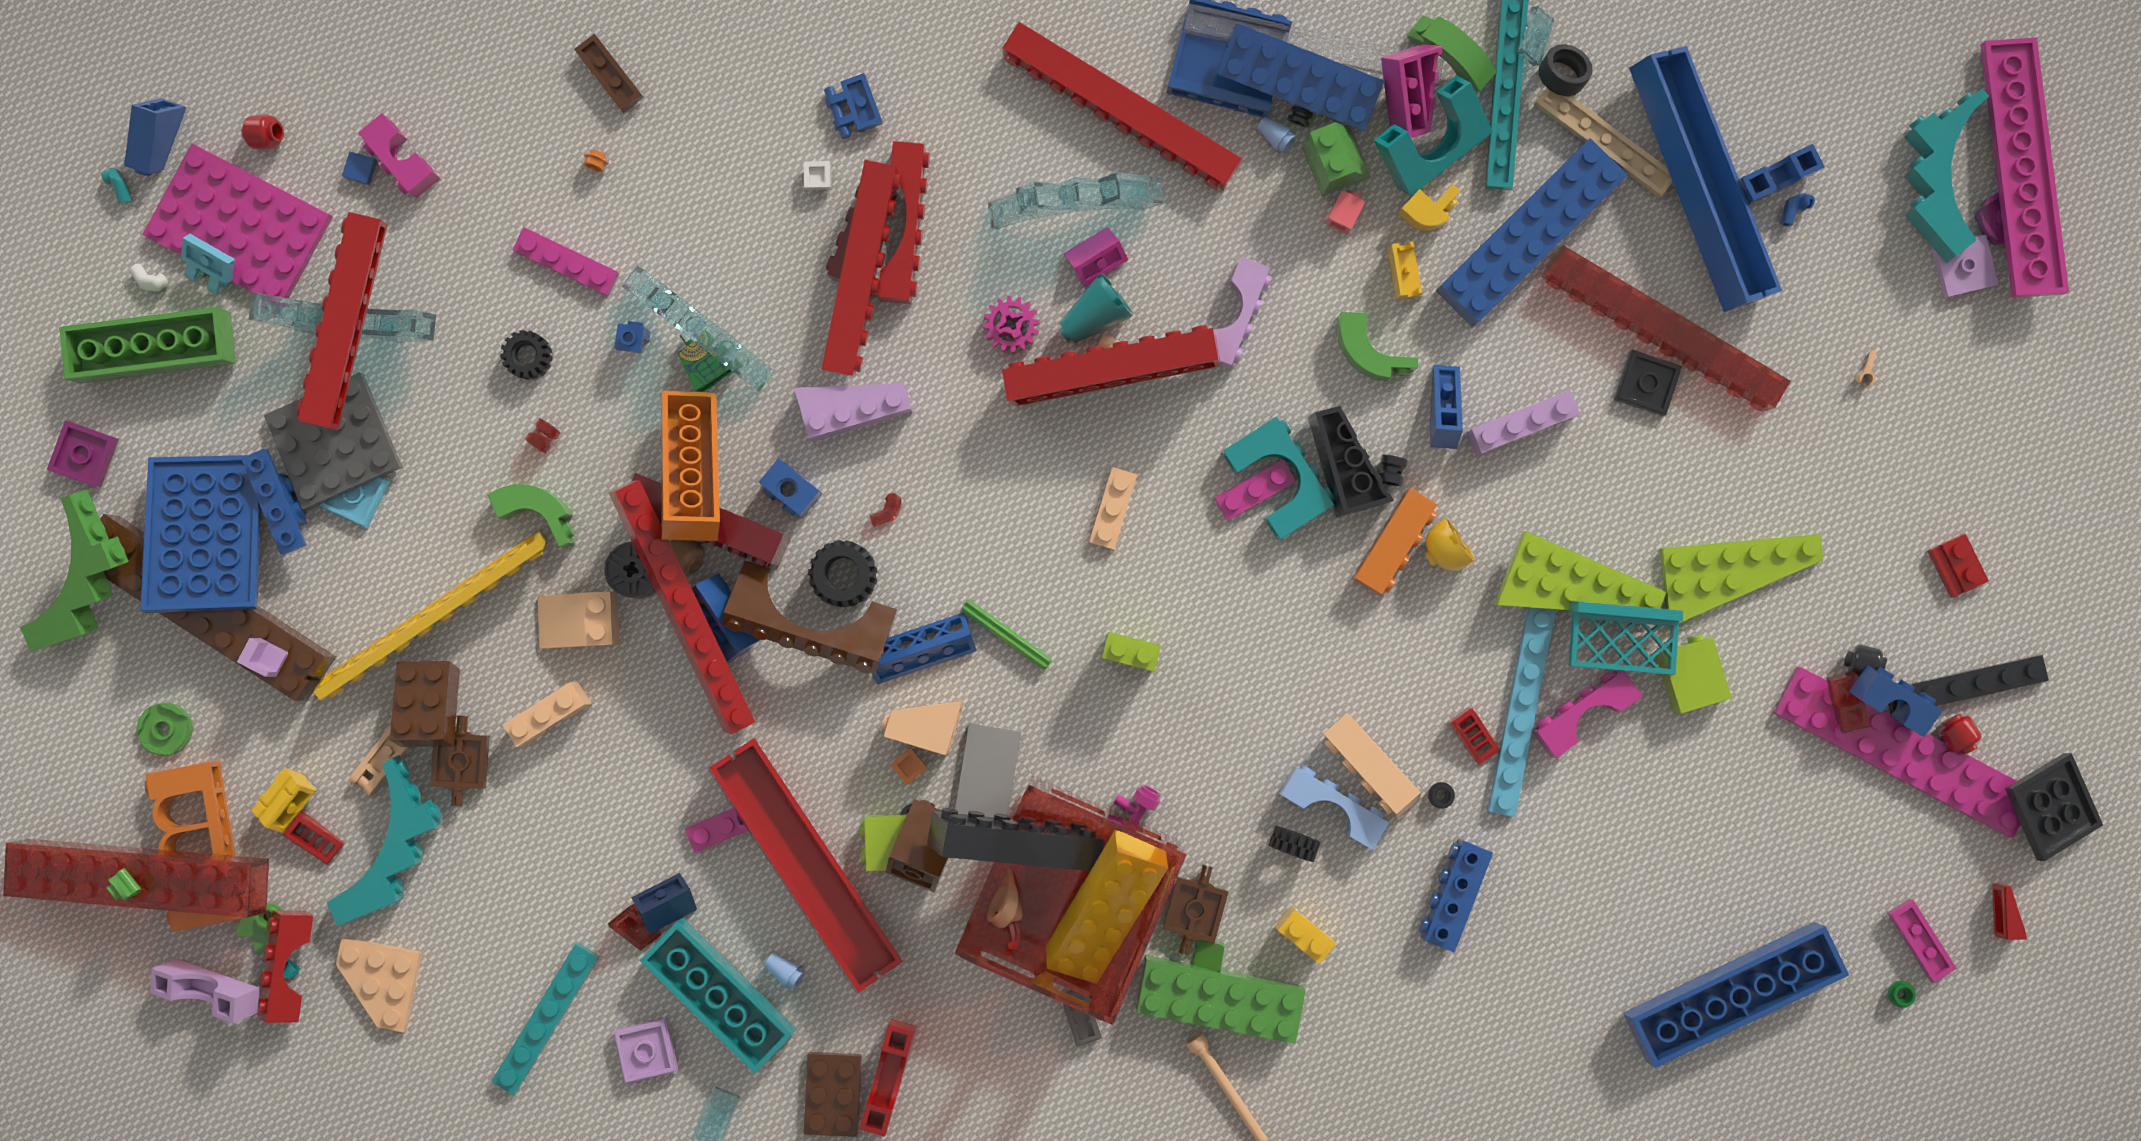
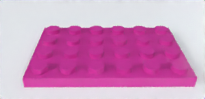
M191 143L142 235L180 255L182 241L185 236L191 234L235 259L232 282L284 308L333 216Z

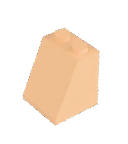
M955 701L892 710L891 714L885 715L881 729L885 730L884 737L947 755L950 752L964 702Z

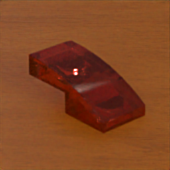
M1852 671L1827 678L1833 710L1842 733L1869 727L1866 703L1849 692L1858 680L1857 674Z

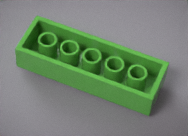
M219 307L59 327L64 379L80 384L236 364L231 312Z
M1146 955L1136 1010L1140 1014L1296 1044L1306 990L1302 985L1226 970L1218 972L1190 963Z

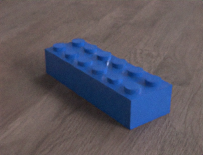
M1239 23L1234 24L1216 71L1217 75L1362 131H1365L1385 82L1383 79Z

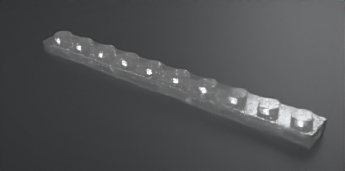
M1189 4L1183 31L1228 42L1234 24L1239 23L1354 69L1383 75L1381 57L1403 51V49L1193 4ZM1438 57L1436 72H1439L1438 81H1435L1434 86H1438L1441 80L1444 59Z

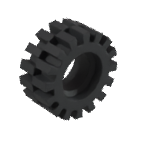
M519 330L520 333H511L512 337H507L504 340L507 342L506 345L501 346L503 353H500V358L504 360L502 362L503 366L511 374L525 380H529V378L537 379L539 374L543 376L545 374L544 370L551 367L548 364L549 361H553V356L550 355L552 349L548 346L547 340L529 330L528 332ZM530 345L536 351L535 360L531 364L523 365L518 361L517 353L521 347Z
M1275 825L1268 846L1300 859L1314 862L1321 842L1301 833Z

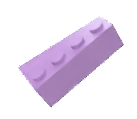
M903 383L794 388L807 435L812 442L913 413L908 393Z

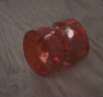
M539 417L533 432H528L524 439L541 452L547 454L551 448V442L558 439L561 432Z

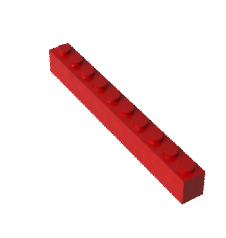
M1021 22L1017 23L1002 47L1003 56L1007 63L1016 68L1021 66L1027 70L1026 73L1031 78L1040 81V79L1044 80L1054 92L1060 95L1065 93L1070 96L1071 101L1081 108L1088 107L1094 111L1093 114L1098 119L1104 122L1109 120L1116 125L1115 128L1125 135L1132 134L1138 138L1137 141L1142 146L1148 149L1153 147L1158 150L1160 156L1168 162L1173 163V161L1181 164L1182 169L1192 176L1197 174L1205 179L1204 183L1212 189L1217 190L1220 188L1224 191L1242 160L1240 156Z
M640 480L631 481L608 492L723 732L734 734L755 723L669 540H662V526Z

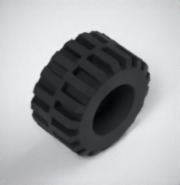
M837 540L833 543L825 544L824 548L818 549L815 552V558H812L810 561L811 569H808V575H810L809 583L814 589L813 592L822 601L837 607H853L860 602H864L867 599L866 597L872 594L874 591L873 587L877 583L876 573L878 571L877 567H875V560L865 548L851 541ZM841 558L850 559L858 568L856 583L851 588L845 590L832 586L828 577L831 565Z

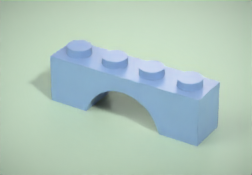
M1303 765L1299 769L1294 766L1278 793L1302 808L1321 800L1335 802L1346 816V834L1373 850L1389 822L1383 819L1385 814L1372 806L1369 810L1360 805L1362 800L1349 792L1347 796L1337 792L1339 786L1328 779L1321 782L1314 778L1317 773Z

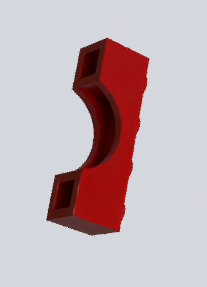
M273 910L272 918L268 919L267 933L269 934L268 945H265L263 949V959L266 962L265 969L259 977V985L262 990L261 997L258 1000V1013H256L258 1018L265 1023L299 1022L302 995L287 985L284 978V967L288 957L295 949L310 942L313 915L307 911Z
M891 1018L859 1130L886 1136L917 1025Z

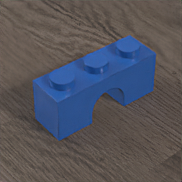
M1811 144L1768 167L1764 166L1743 176L1739 181L1748 204L1751 205L1814 175L1825 166L1814 144Z
M1867 665L1849 692L1880 712H1883L1890 702L1898 700L1897 708L1891 717L1925 737L1943 712V710L1934 705L1936 700L1924 692H1921L1920 695L1913 692L1915 687L1902 679L1898 683L1893 681L1892 679L1895 675L1884 668L1879 667L1876 671Z

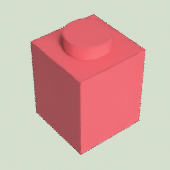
M1342 190L1325 224L1348 235L1366 201L1362 200L1361 196L1354 191L1347 190L1346 192Z

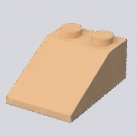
M609 591L538 596L539 649L619 645L618 593Z

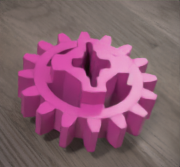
M1007 296V302L1005 303L998 298L997 307L989 305L992 313L984 314V319L989 321V323L983 324V329L990 330L985 335L986 339L993 338L992 347L995 348L1000 344L1003 353H1005L1007 348H1011L1012 354H1015L1016 347H1020L1022 351H1025L1026 342L1031 345L1034 344L1031 336L1039 335V331L1034 327L1040 325V320L1033 319L1037 315V311H1029L1031 306L1029 301L1022 305L1021 297H1018L1016 302H1012L1011 296ZM1009 308H1015L1022 312L1017 314L1011 312ZM1000 313L1001 321L994 327L995 318ZM1011 319L1013 323L1017 322L1015 330L1007 327L1008 320ZM1029 322L1028 331L1023 337L1021 333L1022 328ZM1000 337H1011L1014 341H1005Z

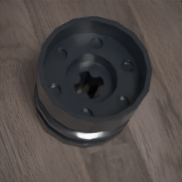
M632 542L620 544L609 553L605 561L604 575L607 584L614 592L624 597L647 599L657 595ZM630 566L638 568V574L630 572Z

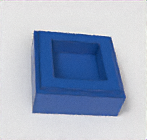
M349 151L342 176L346 179L370 185L377 160Z

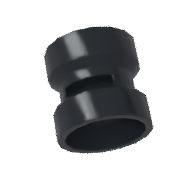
M1383 454L1380 461L1382 471L1378 472L1383 480L1382 483L1402 486L1404 478L1401 473L1406 469L1408 460L1398 456Z

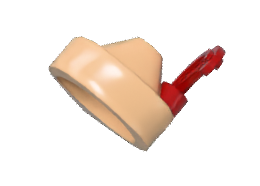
M1008 868L991 901L987 920L997 928L1008 926L1011 942L1007 944V948L1014 950L1020 943L1021 932L1017 921L1021 920L1023 914L1013 871Z

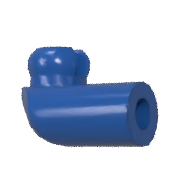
M1802 193L1788 199L1784 205L1780 224L1788 227L1793 226L1796 213L1814 206V196Z

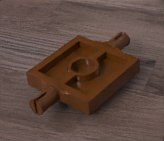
M457 715L454 746L433 747L430 786L445 787L452 790L450 806H462L463 790L470 788L486 789L490 736L475 735L467 732L469 716Z
M1202 864L1199 879L1190 880L1179 876L1176 878L1163 929L1176 932L1183 937L1178 951L1181 954L1184 952L1185 955H1189L1193 940H1205L1215 943L1229 891L1209 883L1213 869L1211 866H1208L1207 869V865Z

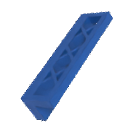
M960 613L889 637L884 649L887 651L881 657L876 674L872 675L878 685L976 652L977 649L965 613ZM962 623L963 629L955 632L948 631L951 626ZM929 633L937 634L934 639L924 640V637ZM903 642H912L907 648H898Z

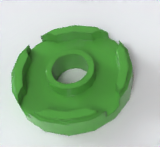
M160 703L147 708L138 719L136 730L144 749L152 754L164 756L176 754L186 747L191 740L193 726L190 716L182 707L172 703ZM163 722H166L170 727L167 736H162L159 732V726Z

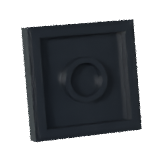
M1632 349L1629 352L1614 400L1664 417L1667 415L1682 366Z

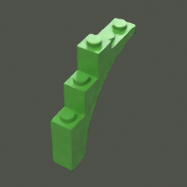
M88 490L60 498L68 519L71 537V560L67 579L60 595L51 607L36 620L20 627L31 652L98 629L99 626L89 604L114 595L104 571L129 562L119 538H108Z

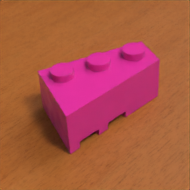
M1422 44L1381 57L1389 125L1391 127L1395 124L1408 131L1411 138L1431 132L1435 105L1433 90L1434 83L1438 81L1439 72H1436L1438 55H1442L1443 46Z

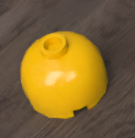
M1447 518L1439 521L1429 530L1425 542L1428 551L1425 553V556L1432 566L1438 564L1444 570L1459 571L1475 561L1469 546L1464 544L1461 534Z

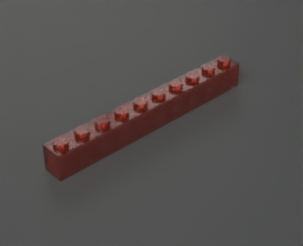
M1564 245L1556 251L1541 276L1551 288L1556 290L1562 289L1569 294L1568 297L1577 303L1584 302L1592 307L1591 311L1601 317L1607 316L1614 320L1613 323L1622 330L1629 329L1636 333V337L1640 341L1656 345L1665 356L1676 357L1682 361L1681 364L1685 368L1703 373L1707 381L1723 385L1728 388L1727 392L1737 398L1743 397L1750 402L1749 405L1758 411L1763 412L1776 408L1791 382L1789 379Z

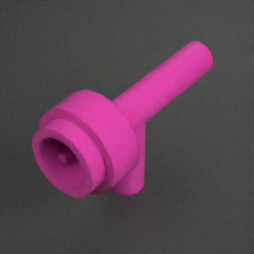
M1147 785L1137 788L1132 797L1138 803L1137 805L1121 795L1116 797L1114 804L1132 814L1122 831L1123 833L1133 835L1146 810H1156L1160 803L1159 797L1161 795L1158 791Z

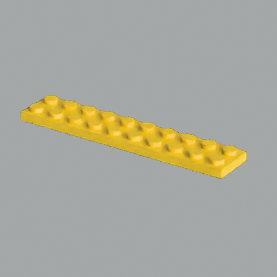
M539 529L323 676L313 693L319 700L326 696L330 698L336 696L344 689L342 686L348 681L354 683L366 674L365 670L373 665L376 668L388 659L387 655L395 650L398 653L410 644L409 640L417 635L420 638L432 629L431 625L436 621L440 620L442 623L454 615L455 612L453 610L458 606L466 607L477 599L475 595L484 589L485 592L493 589L499 584L497 580L506 574L507 577H510L521 569L520 565L528 559L532 562L543 554L542 550L545 548L544 545L547 539L543 531Z

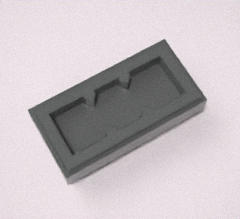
M1086 986L1060 994L1076 1047L1102 1039Z

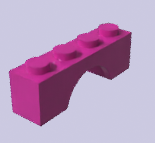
M1607 671L1600 677L1602 681L1594 687L1592 684L1586 686L1579 692L1580 697L1573 702L1567 700L1557 708L1559 712L1552 717L1547 715L1536 722L1537 727L1532 732L1550 757L1557 758L1578 743L1576 735L1577 723L1581 715L1589 708L1603 705L1613 711L1622 712L1643 697L1625 671Z

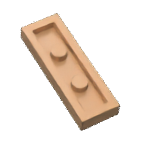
M1112 467L1089 543L1111 550L1115 549L1137 474Z

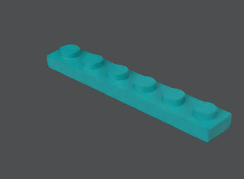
M580 943L574 945L493 1077L492 1083L513 1096L518 1092L600 957L598 954Z

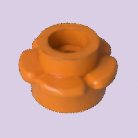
M591 150L590 153H584L583 155L585 157L583 165L591 170L603 172L605 166L609 165L608 160L605 159L606 155L600 151Z

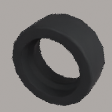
M1567 44L1552 47L1539 66V77L1548 90L1566 97L1574 96L1581 92L1593 73L1589 57L1582 50ZM1559 62L1569 66L1576 73L1577 78L1564 76L1556 69L1554 63Z

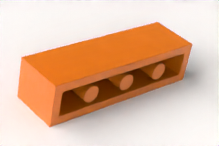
M1412 488L1407 489L1351 579L1377 595H1382L1384 591L1388 593L1396 581L1393 578L1398 569L1402 571L1409 561L1410 557L1407 556V553L1411 547L1416 548L1422 540L1423 534L1420 532L1425 524L1430 526L1435 519L1437 512L1434 510L1438 504Z

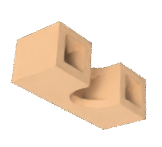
M579 681L569 682L504 723L503 727L515 746L523 747L547 733V730L566 718H571L591 705L592 702Z

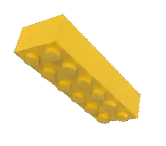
M1117 830L1113 832L1046 945L1047 969L1097 984L1168 869L1165 846Z

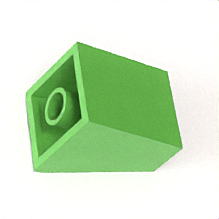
M1332 123L1309 133L1303 151L1321 196L1371 177L1351 128L1338 123Z

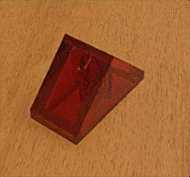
M634 904L628 906L608 922V926L640 951L662 935L660 930L651 934L647 932Z

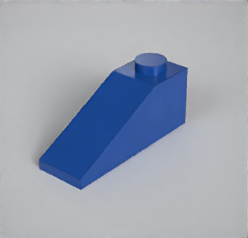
M1434 365L1430 408V447L1457 449L1463 432L1460 367Z

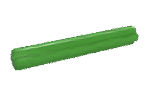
M967 600L961 608L963 613L1041 669L1045 670L1051 662L1049 656L971 600Z

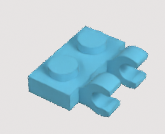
M191 234L183 238L181 259L187 262L185 277L196 282L198 274L203 277L208 274L210 275L207 285L209 291L218 295L220 287L227 289L229 282L233 280L235 259Z

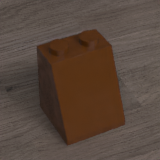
M914 799L889 855L885 873L935 893L949 858L941 857L927 844L932 811L942 812V810L935 808V805L927 800L918 801Z

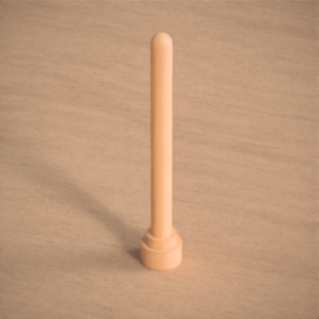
M1200 1031L1191 1036L1185 1042L1190 1052L1201 1057L1255 1140L1267 1141L1266 1135L1209 1052V1045L1207 1044L1209 1040L1205 1034Z

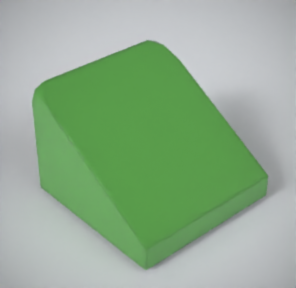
M1197 940L1193 965L1220 972L1225 944Z

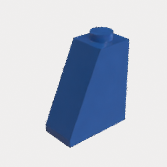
M163 98L133 104L131 106L124 166L135 169V173L144 176H150L152 173L164 170L185 114L186 106Z

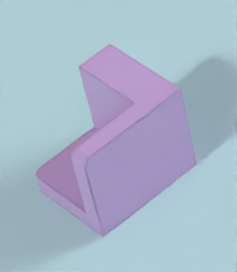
M249 638L237 662L265 677H277L288 656V652L261 638Z

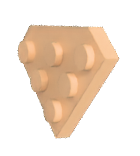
M348 937L341 938L336 966L376 1027L398 1032L407 1031L423 952Z

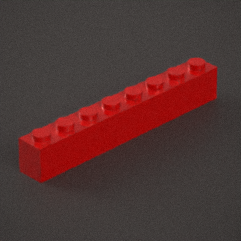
M864 160L821 368L823 371L855 377L856 372H861L863 357L860 356L862 346L866 347L869 331L865 330L867 320H872L874 305L870 304L872 294L877 295L880 279L876 278L877 269H882L885 259V253L881 252L883 242H888L890 227L887 226L888 216L893 217L896 201L892 200L894 190H899L901 175L897 174L896 166Z
M348 212L347 218H344L342 221L341 233L343 236L341 244H338L335 249V269L329 274L328 284L330 289L328 296L324 297L322 303L324 314L322 322H319L316 327L317 343L309 356L311 367L309 374H306L303 381V389H305L303 400H300L297 405L298 421L334 430L339 429L388 224L381 219Z

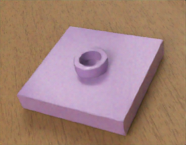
M1986 234L1976 236L1977 241L1948 263L1931 248L1944 298L1999 285Z
M667 1018L613 1031L625 1084L679 1070Z

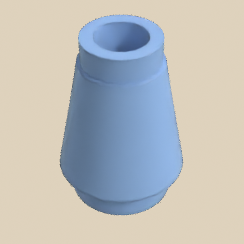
M1264 117L1257 126V130L1260 131L1277 152L1286 153L1292 147L1297 137L1293 134L1292 129L1268 117Z
M774 953L768 957L764 964V967L785 988L789 987L792 990L798 986L805 974V971L801 969V965L777 956Z

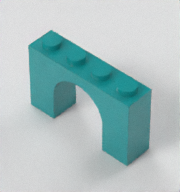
M1458 76L1452 78L1436 91L1446 113L1447 128L1442 140L1434 149L1419 154L1409 132L1395 124L1374 139L1397 188L1410 196L1419 189L1421 190L1432 179L1441 175L1446 168L1455 161L1460 160L1464 154L1474 146L1482 143L1493 132L1472 84Z
M1276 416L1223 450L1222 455L1235 475L1266 457L1284 459L1295 470L1298 479L1295 496L1288 504L1264 519L1279 541L1334 506L1332 502L1334 496L1327 486L1322 487L1317 478L1320 475L1314 465H1308L1303 458L1306 454L1299 442L1294 443L1290 438L1291 430L1283 419L1279 421Z

